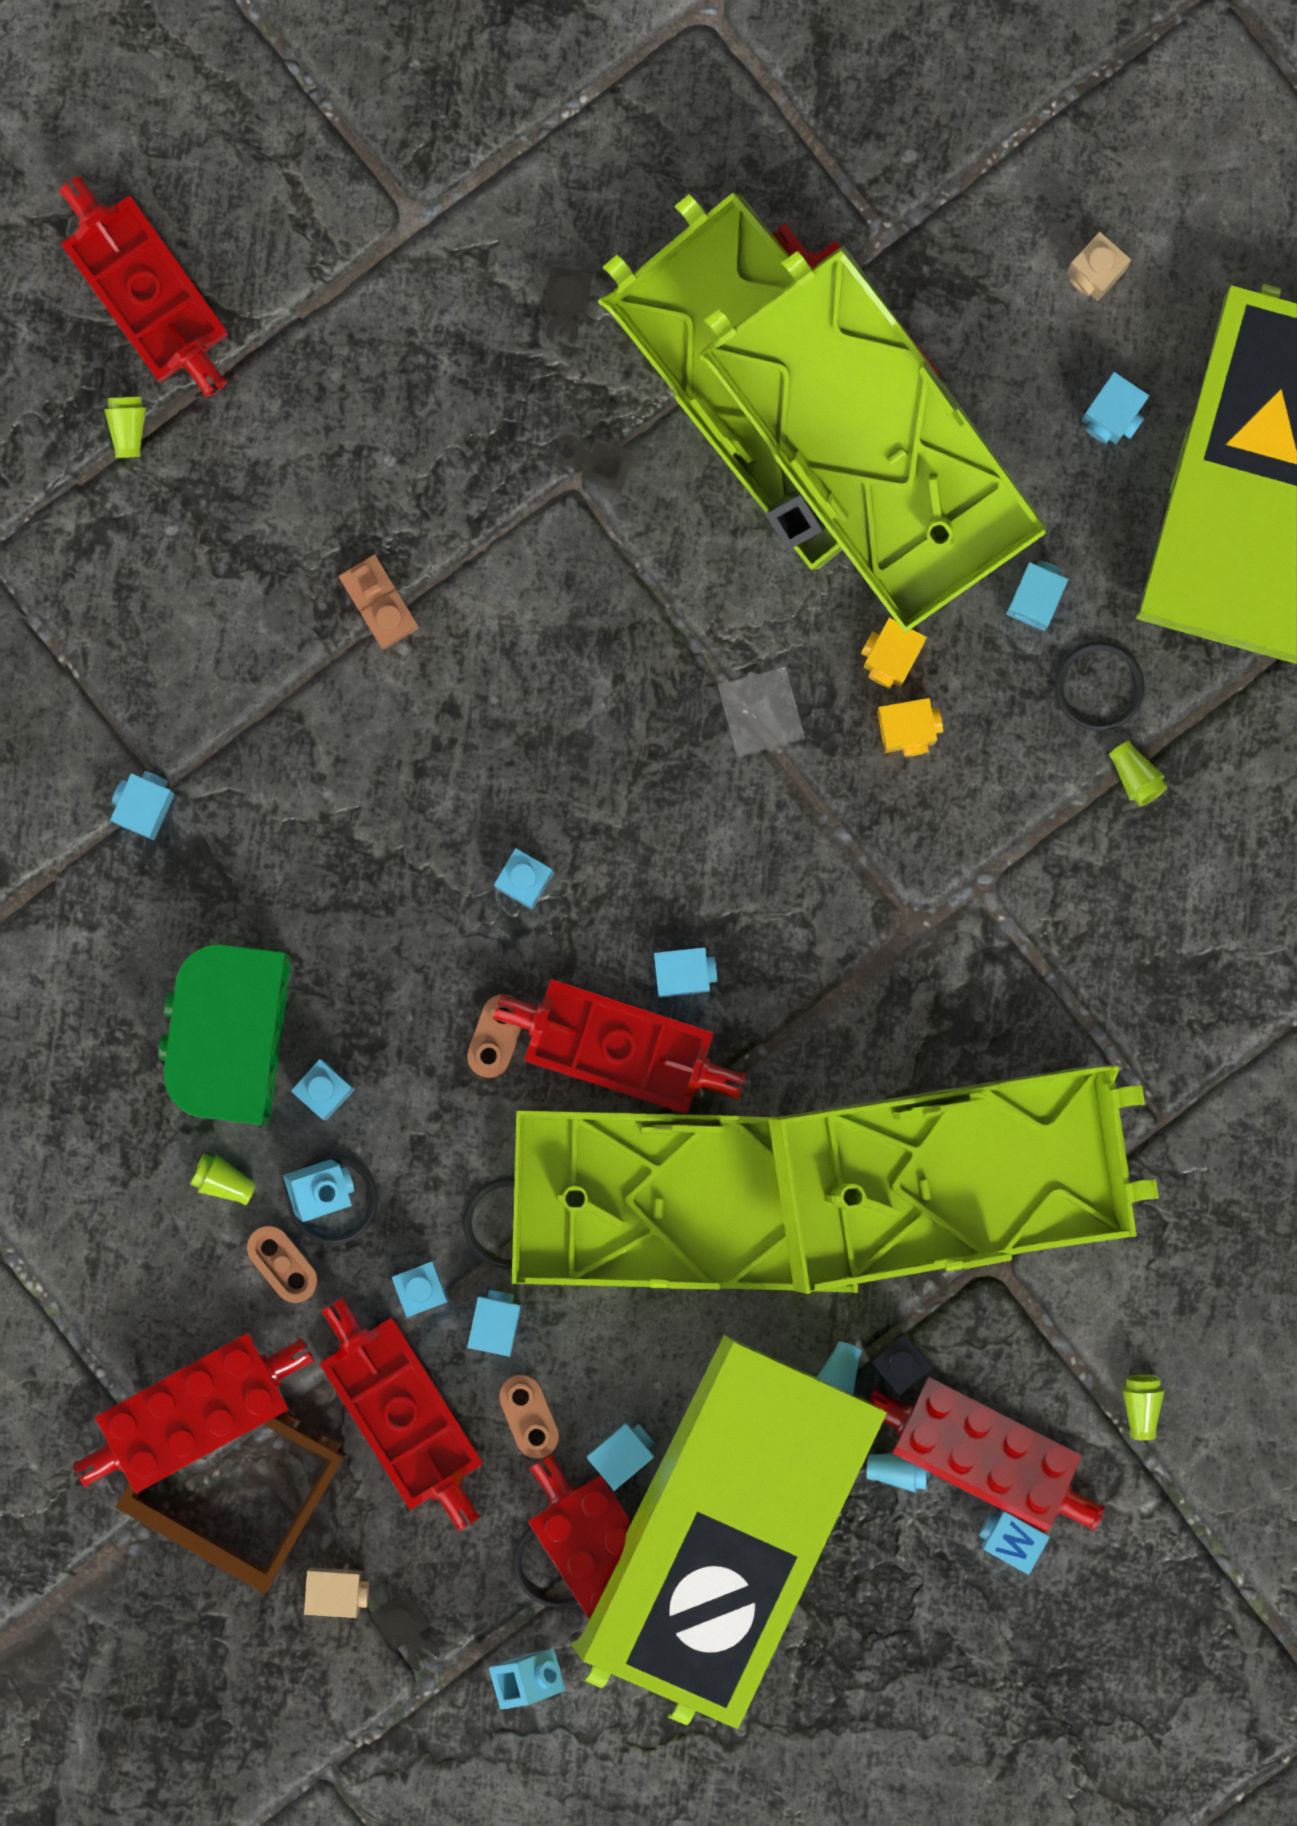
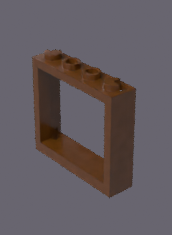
M284 1412L263 1424L327 1461L266 1568L141 1497L140 1495L143 1490L135 1494L130 1483L115 1508L266 1594L346 1455L338 1451L341 1447L338 1441L321 1432L314 1437L303 1431L301 1428L304 1422L288 1412Z

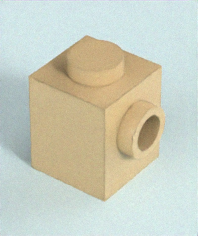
M1099 232L1071 262L1066 274L1071 277L1070 282L1079 292L1085 296L1091 295L1095 300L1099 301L1124 274L1131 259Z
M310 1567L307 1571L304 1615L357 1618L360 1607L367 1608L369 1596V1582L362 1581V1570Z

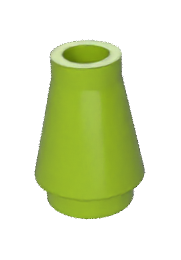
M142 397L107 398L108 409H104L115 449V458L141 457L140 447L146 407H142Z
M1130 741L1121 744L1109 754L1115 764L1129 800H1135L1139 807L1150 803L1167 789L1163 781L1165 775L1149 762Z
M206 1153L202 1155L190 1181V1185L198 1188L197 1193L237 1201L244 1205L248 1204L257 1184L256 1181L246 1177L217 1154L212 1157Z
M1131 1375L1126 1377V1386L1122 1387V1393L1130 1426L1131 1439H1156V1428L1165 1388L1161 1387V1378L1158 1376Z

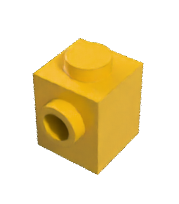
M889 617L880 635L872 631L861 652L862 655L868 657L863 667L871 671L868 678L889 689L893 683L901 687L927 637L912 629L905 633L899 624Z
M930 698L878 708L877 715L884 753L903 750L904 757L929 753L928 745H934L937 742L936 734L943 732L939 707L931 708Z

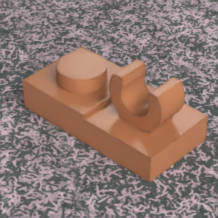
M375 554L338 576L382 650L419 629Z

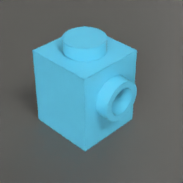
M1114 372L1082 419V422L1088 425L1086 431L1092 437L1105 444L1109 440L1117 444L1123 435L1131 439L1144 420V417L1138 413L1149 395Z
M144 771L142 778L131 773L128 781L121 780L114 792L112 803L117 806L110 821L155 840L175 795L172 791L165 788L168 781L147 771Z
M332 1159L283 1175L294 1214L302 1222L352 1206L348 1194L354 1192V1187L349 1171L346 1167L341 1169L340 1165Z
M554 1649L526 1653L489 1667L500 1710L530 1705L565 1691Z

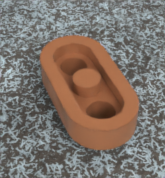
M500 995L492 997L485 1004L467 1054L471 1069L479 1076L485 1078H494L506 1071L522 1030L520 1027L508 1023L500 1024L492 1020L496 1008H507L497 1005ZM507 1008L511 1013H514L513 1009ZM486 1048H492L497 1053V1059L492 1064H484L481 1060V1053Z
M275 1226L261 1227L252 1233L247 1243L248 1256L278 1295L292 1303H299L309 1299L317 1289L318 1275L314 1267L282 1229ZM267 1239L274 1240L278 1245V1250L273 1256H268L263 1252L262 1245ZM295 1272L302 1274L305 1279V1283L300 1289H294L289 1283L290 1276Z
M528 1375L512 1376L503 1384L500 1390V1404L519 1450L530 1458H544L551 1454L558 1444V1428L540 1384ZM515 1390H526L529 1394V1401L524 1405L516 1404L513 1400ZM533 1429L542 1430L545 1434V1441L540 1445L532 1444L529 1440L530 1431Z

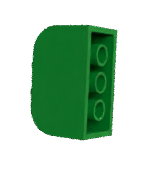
M211 945L197 950L185 960L176 978L175 991L167 992L164 1016L171 1019L169 1035L162 1034L159 1046V1060L165 1061L164 1082L166 1090L172 1101L181 1110L201 1118L270 1126L292 962L291 956L283 952L228 945Z

